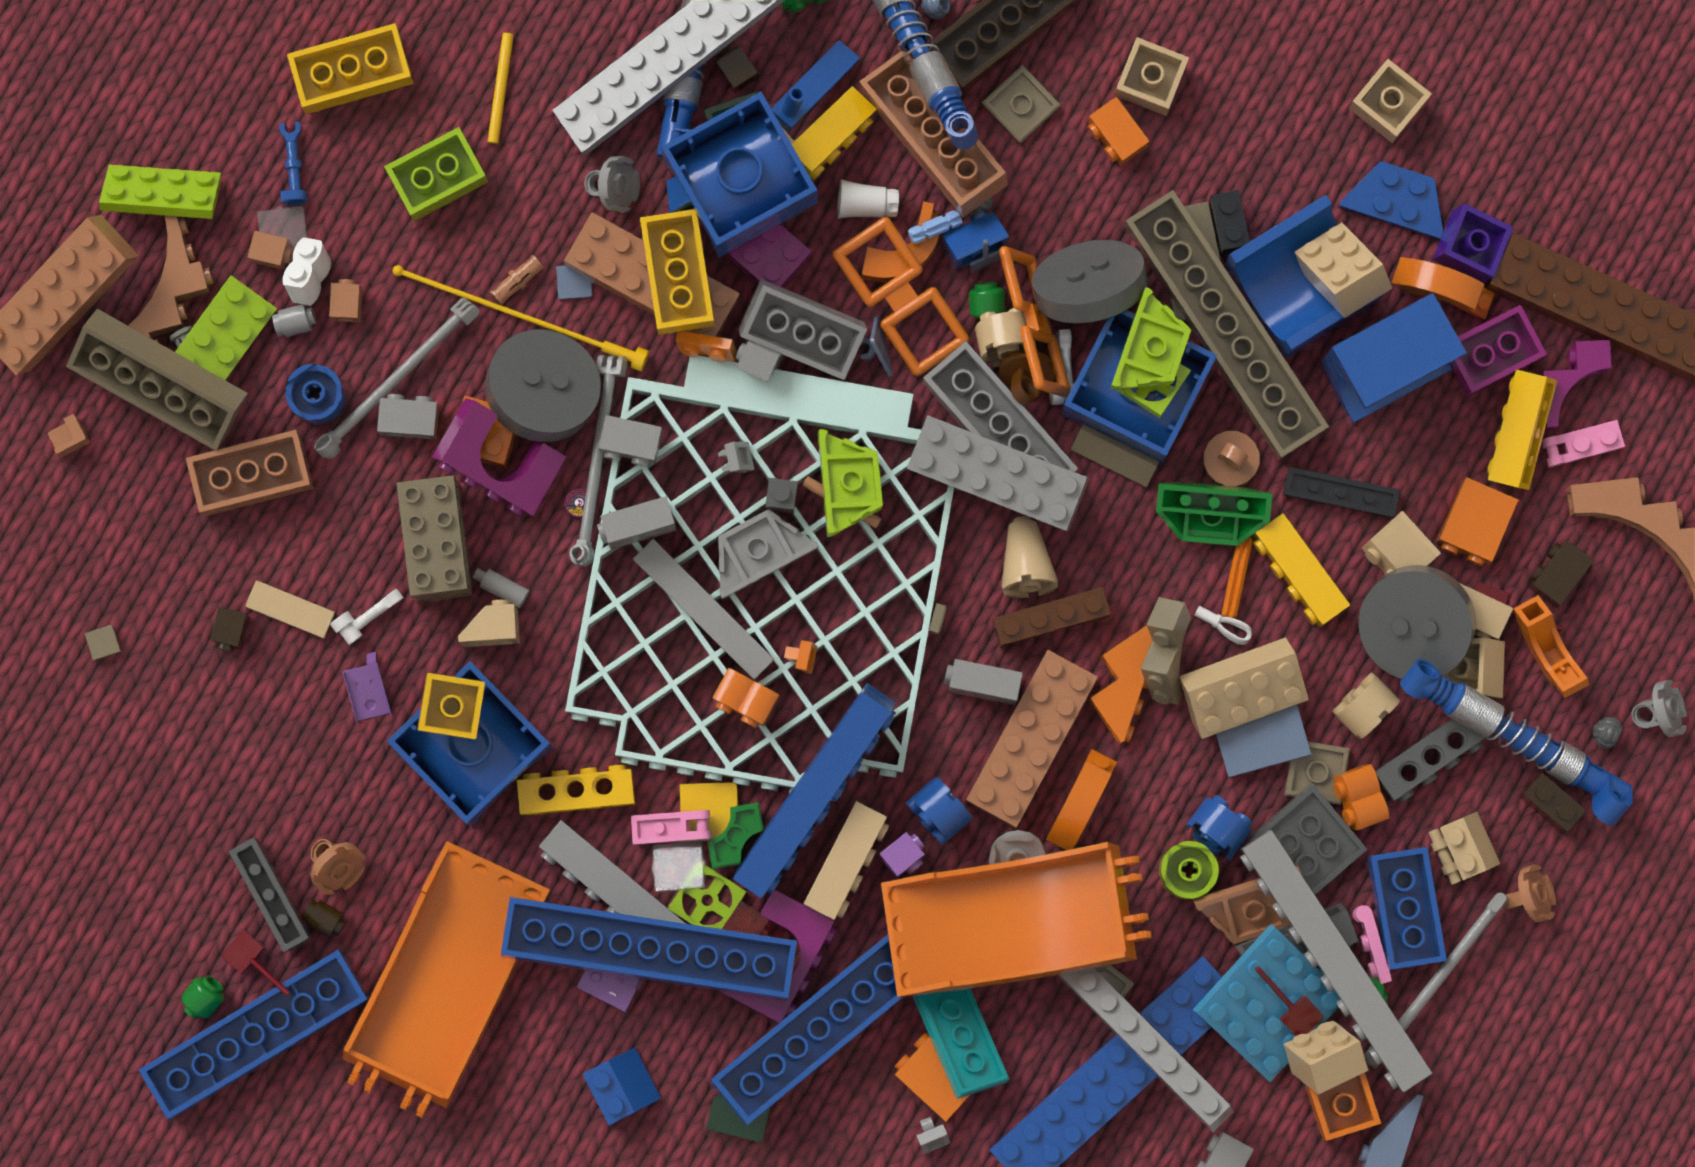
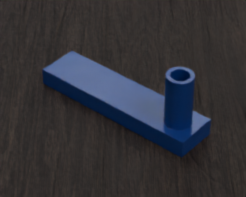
M838 40L771 108L780 125L790 133L858 63L860 57Z

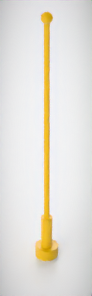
M400 265L393 267L392 272L395 276L403 275L601 348L602 352L616 357L625 356L627 361L632 362L631 368L642 372L647 362L649 350L638 347L635 352L608 341L602 343L405 271Z

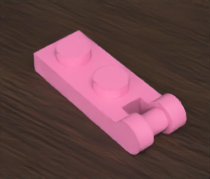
M1618 420L1542 439L1543 449L1546 448L1549 457L1546 459L1549 468L1625 447ZM1564 444L1566 454L1560 455L1557 445Z
M710 810L631 816L632 842L634 845L712 839L711 830H708V819H711ZM690 820H696L697 831H690Z
M1366 905L1358 906L1353 910L1352 917L1357 923L1361 924L1363 935L1359 936L1364 953L1369 952L1371 963L1367 964L1369 974L1372 978L1378 979L1380 984L1391 982V975L1373 912Z

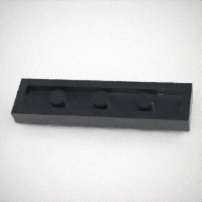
M1288 467L1282 496L1394 518L1400 490Z

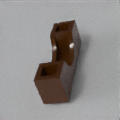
M1101 587L993 618L992 623L999 647L1003 648L1060 629L1110 617L1111 613L1104 589Z

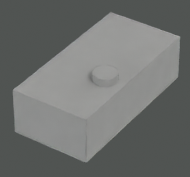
M761 279L738 330L740 336L845 380L867 331V327L861 320Z

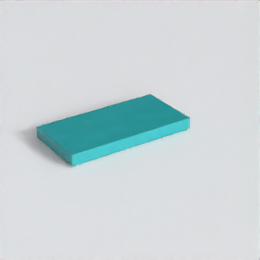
M970 988L913 995V999L956 1099L1007 1083L1010 1080Z

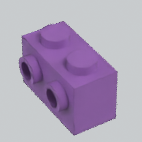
M906 832L882 851L879 857L896 878L906 871L911 875L923 865L921 859L925 855L922 852L925 846L915 834L910 837Z

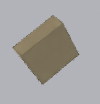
M936 603L928 633L940 635L947 610L946 605Z
M112 624L85 633L94 661L122 652Z

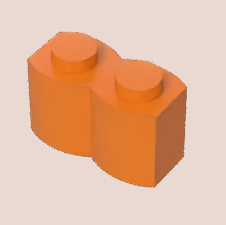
M728 668L712 698L717 702L716 708L729 715L733 710L742 715L740 719L742 722L756 728L757 724L764 727L780 696L765 686Z
M1371 764L1361 765L1334 776L1333 791L1336 797L1341 799L1343 803L1342 817L1351 830H1361L1390 818L1386 801L1380 791L1378 777Z

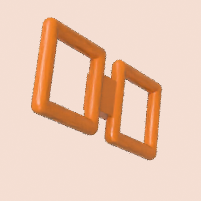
M888 217L881 218L834 250V259L868 307H872L885 298L894 312L883 319L880 326L914 376H921L947 358L965 341L969 343L970 337L937 288L931 287L918 296L910 285L909 281L920 275L923 268ZM882 231H885L909 268L871 293L847 258V255ZM932 301L956 338L919 363L894 325Z
M1002 246L999 249V255L1012 304L1016 310L1024 312L1027 325L1020 328V334L1034 386L1036 389L1068 397L1071 390L1057 337L1052 334L1048 317L1039 310L1037 303L1034 304L1023 300L1013 263L1015 261L1026 265L1036 302L1032 286V277L1038 267L1036 259L1027 253ZM1034 340L1047 344L1050 359L1054 364L1057 383L1044 380Z

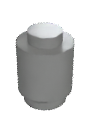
M304 304L279 310L278 314L272 315L278 337L285 336L287 338L312 331V325L316 324L312 307L307 308Z

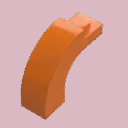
M923 202L919 227L922 223L938 217V213L933 212V203ZM939 235L929 239L925 237L924 241L914 244L912 241L908 244V247L922 267L932 257L938 244ZM867 247L862 279L888 283L909 267L897 250L885 251Z
M1400 257L1391 282L1409 294L1428 296L1433 293L1436 299L1450 303L1475 318L1484 320L1495 294L1484 288V283L1466 274L1442 265L1413 258Z
M1539 595L1515 607L1514 613L1521 633L1534 659L1552 686L1555 685L1564 698L1588 686V678L1567 651L1556 629L1553 614Z
M1091 749L1046 840L1065 850L1074 849L1117 763L1116 761Z

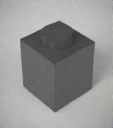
M769 477L765 504L766 510L794 514L798 481Z

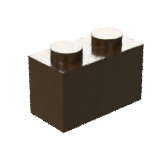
M1568 540L1564 541L1561 545L1556 542L1546 555L1550 558L1544 567L1539 565L1530 576L1533 582L1528 588L1555 608L1562 604L1594 561Z
M1543 773L1536 775L1519 795L1524 802L1562 834L1568 832L1586 811Z

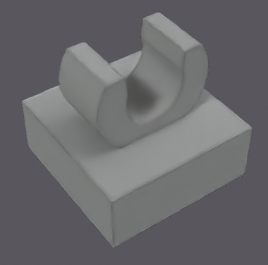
M749 442L724 444L725 450H721L718 453L719 457L727 456L728 465L721 467L722 471L748 472L755 470Z
M931 1117L920 1121L924 1132L916 1136L924 1154L950 1144L943 1124L935 1127Z

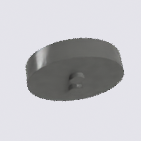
M1093 240L1065 247L1047 257L1036 268L1032 277V286L1038 308L1047 317L1066 323H1088L1110 318L1132 307L1141 299L1145 287L1148 286V278L1143 256L1135 247L1119 241Z
M529 330L518 333L506 340L494 354L485 378L487 402L491 411L498 414V421L516 435L538 442L559 441L581 430L590 419L598 403L601 391L600 375L590 354L572 338L550 330Z
M1405 566L1384 575L1365 597L1359 614V633L1366 652L1381 669L1400 679L1404 677L1417 659H1424L1433 664L1439 671L1440 676L1449 673L1462 661L1468 652L1476 631L1475 610L1465 589L1447 573L1428 566Z

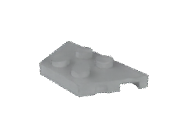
M769 509L719 535L720 596L722 600L818 549L819 545Z

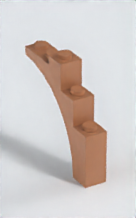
M165 216L168 237L167 257L162 277L151 300L139 316L128 325L152 340L155 336L185 328L183 320H187L188 317L184 304H179V301L211 293L209 285L214 284L210 268H205L201 261L191 262L196 260L192 244L186 243L184 234L189 233L185 217Z
M1638 477L1570 485L1566 489L1570 517L1593 516L1615 520L1639 530L1660 545L1672 557L1684 574L1695 603V527L1680 529L1679 525L1683 524V515L1681 508H1677L1676 501L1642 505V501H1645V489L1643 484H1639Z

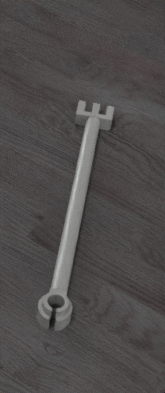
M461 298L450 309L454 315L334 431L331 430L329 433L322 435L316 441L314 449L323 458H334L340 451L339 444L342 442L341 439L380 402V398H384L458 325L464 322L468 326L479 315V309L468 299Z
M599 355L596 366L599 375L604 376L580 535L569 553L571 561L578 566H589L595 556L590 539L604 453L599 451V444L606 415L610 416L615 378L625 377L627 358L625 356H619L618 359L616 356H609L607 359L606 355ZM582 550L581 556L577 558L578 552Z
M1497 893L1485 911L1449 955L1447 961L1442 964L1398 1020L1404 1031L1495 915L1507 903L1508 898L1505 894ZM1367 1050L1364 1054L1367 1060L1366 1063L1375 1070L1379 1065L1374 1062Z

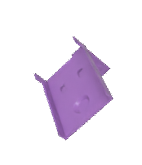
M376 652L366 654V666L343 671V678L356 723L359 720L388 713L391 715L379 666L376 663Z
M585 970L577 988L627 1012L626 1009L636 990H639L643 980Z

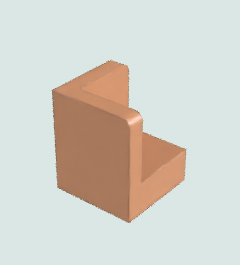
M74 414L64 418L65 424L48 432V436L55 447L54 451L60 458L91 443L79 418Z

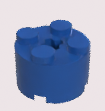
M307 364L296 369L289 377L286 387V401L299 419L311 425H321L331 422L341 413L346 403V393L341 380L330 368L322 365ZM314 389L320 392V398L317 400L311 398V391Z
M935 777L909 798L905 804L915 815L918 814L920 817L919 823L928 833L932 832L935 839L943 846L972 820V817L960 800L950 793L951 790L938 777Z
M1215 795L1213 799L1205 798L1186 823L1185 828L1187 831L1192 828L1195 831L1192 837L1199 843L1204 844L1212 853L1218 856L1220 852L1227 854L1224 859L1231 860L1251 834L1250 825L1252 821L1240 812L1235 814L1228 808V802L1218 795Z

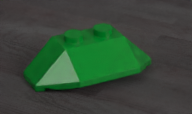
M1191 482L1158 483L1156 512L1181 541L1238 546L1270 522L1273 494L1236 486Z

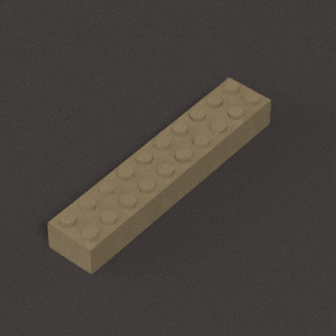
M1174 190L1127 219L1124 223L1126 230L1203 347L1217 355L1214 361L1215 365L1278 461L1325 431L1329 427Z

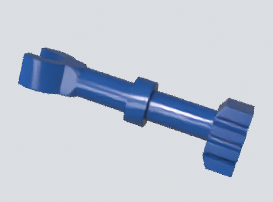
M296 121L295 130L292 133L286 132L285 124L280 123L279 129L286 141L287 161L285 162V170L288 171L290 190L280 191L282 205L285 204V206L307 203V192L301 190L299 170L302 169V161L298 158L297 145L302 128L299 121Z

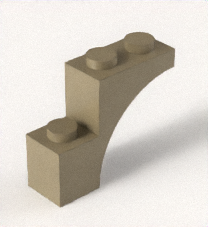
M1161 597L1158 598L1147 623L1152 643L1140 669L1153 700L1161 704L1171 703L1179 705L1183 696L1179 679L1180 657L1185 633L1191 617L1185 602Z

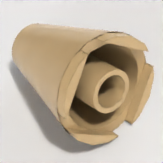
M1027 516L1015 518L1014 522L1010 523L1008 527L1001 587L1004 595L1012 598H1029V592L1038 591V596H1042L1058 588V579L1037 522Z

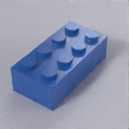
M1428 847L1367 857L1380 939L1389 970L1447 961Z

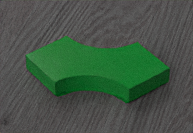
M759 802L730 807V821L727 828L718 837L708 840L712 869L741 864V851L745 842L754 834L764 831Z

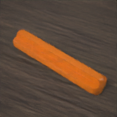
M1251 537L1240 545L1235 546L1221 613L1224 617H1237L1253 542Z

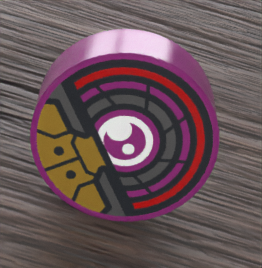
M575 489L567 495L565 506L571 516L582 518L586 490Z

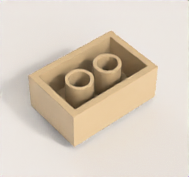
M1342 222L1294 252L1303 275L1344 318L1392 289L1384 265Z

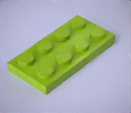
M108 165L99 200L100 211L213 219L221 185V173Z
M231 275L176 349L175 353L226 380L277 308Z

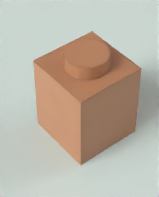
M254 230L247 258L252 263L284 270L286 263H291L294 248L290 247L291 242L287 238Z
M340 279L339 283H331L329 317L332 321L361 322L363 289L359 284H356L355 280Z

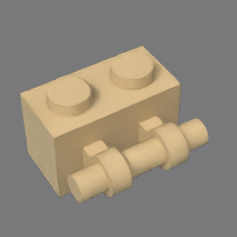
M1478 812L1440 827V830L1437 828L1428 832L1433 842L1430 845L1434 852L1437 851L1443 865L1441 870L1444 875L1448 876L1451 885L1500 864Z

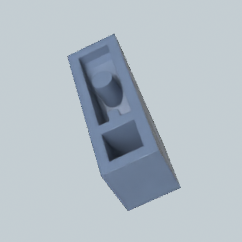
M1414 1094L1369 1140V1144L1363 1145L1359 1156V1161L1363 1162L1361 1167L1402 1166L1423 1096Z

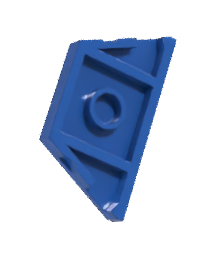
M1380 161L1340 201L1338 208L1439 241L1443 234L1435 178Z

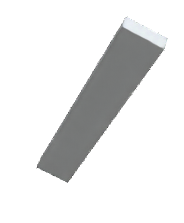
M654 539L633 558L753 680L774 661V658Z

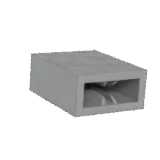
M667 496L601 515L602 523L597 524L603 544L608 543L611 550L676 531Z
M955 659L953 666H947L944 684L949 685L948 692L1015 705L1018 699L1023 672Z

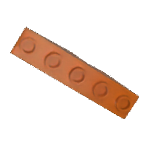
M1147 625L1102 655V661L1116 681L1089 699V702L1119 745L1124 741L1130 742L1134 731V726H1131L1130 722L1133 714L1138 716L1144 701L1139 698L1142 687L1148 688L1140 669L1152 643Z

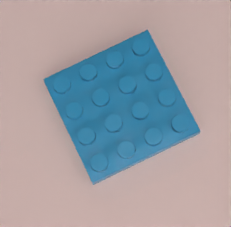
M1270 924L1193 1009L1269 1082L1287 1065L1288 1058L1284 1044L1293 1040L1295 1035L1280 1020L1289 1010V1007L1260 977L1255 968L1260 967L1293 1004L1303 995L1312 1002L1324 1016L1312 1030L1327 1021L1337 1010L1336 1002L1340 1000L1335 991L1333 990L1329 993L1320 980L1324 976L1318 968H1313L1306 957L1276 927Z

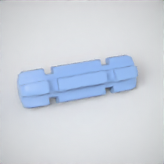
M956 210L950 211L945 214V217L941 215L922 223L920 227L917 225L908 230L909 238L914 244L920 243L925 240V237L929 239L948 231L949 227L953 229L960 226L962 218Z

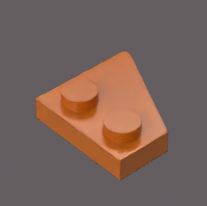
M685 331L677 332L675 341L680 352L686 356L698 357L699 355L709 357L717 362L727 360L739 363L740 361L736 359L737 349L732 339Z

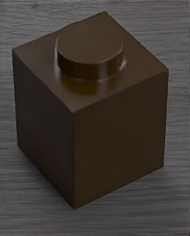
M739 45L734 49L730 46L718 54L719 58L716 60V67L734 94L758 79V72Z
M218 607L210 638L212 642L217 643L216 648L228 652H233L234 648L242 649L250 616L246 613Z

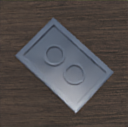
M1297 704L1216 734L1228 778L1311 756Z

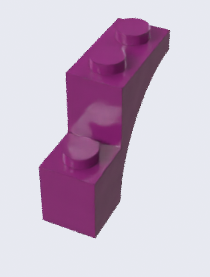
M1610 340L1576 341L1567 352L1568 366H1572L1573 370L1543 371L1540 374L1541 376L1557 380L1545 431H1554L1559 426V412L1562 402L1574 384L1585 377L1605 373L1612 368Z

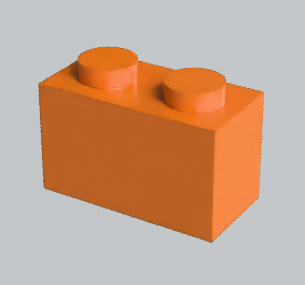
M1117 96L1089 115L1088 123L1090 125L1087 128L1096 140L1100 138L1106 146L1104 152L1112 162L1117 161L1122 166L1148 147L1150 141Z

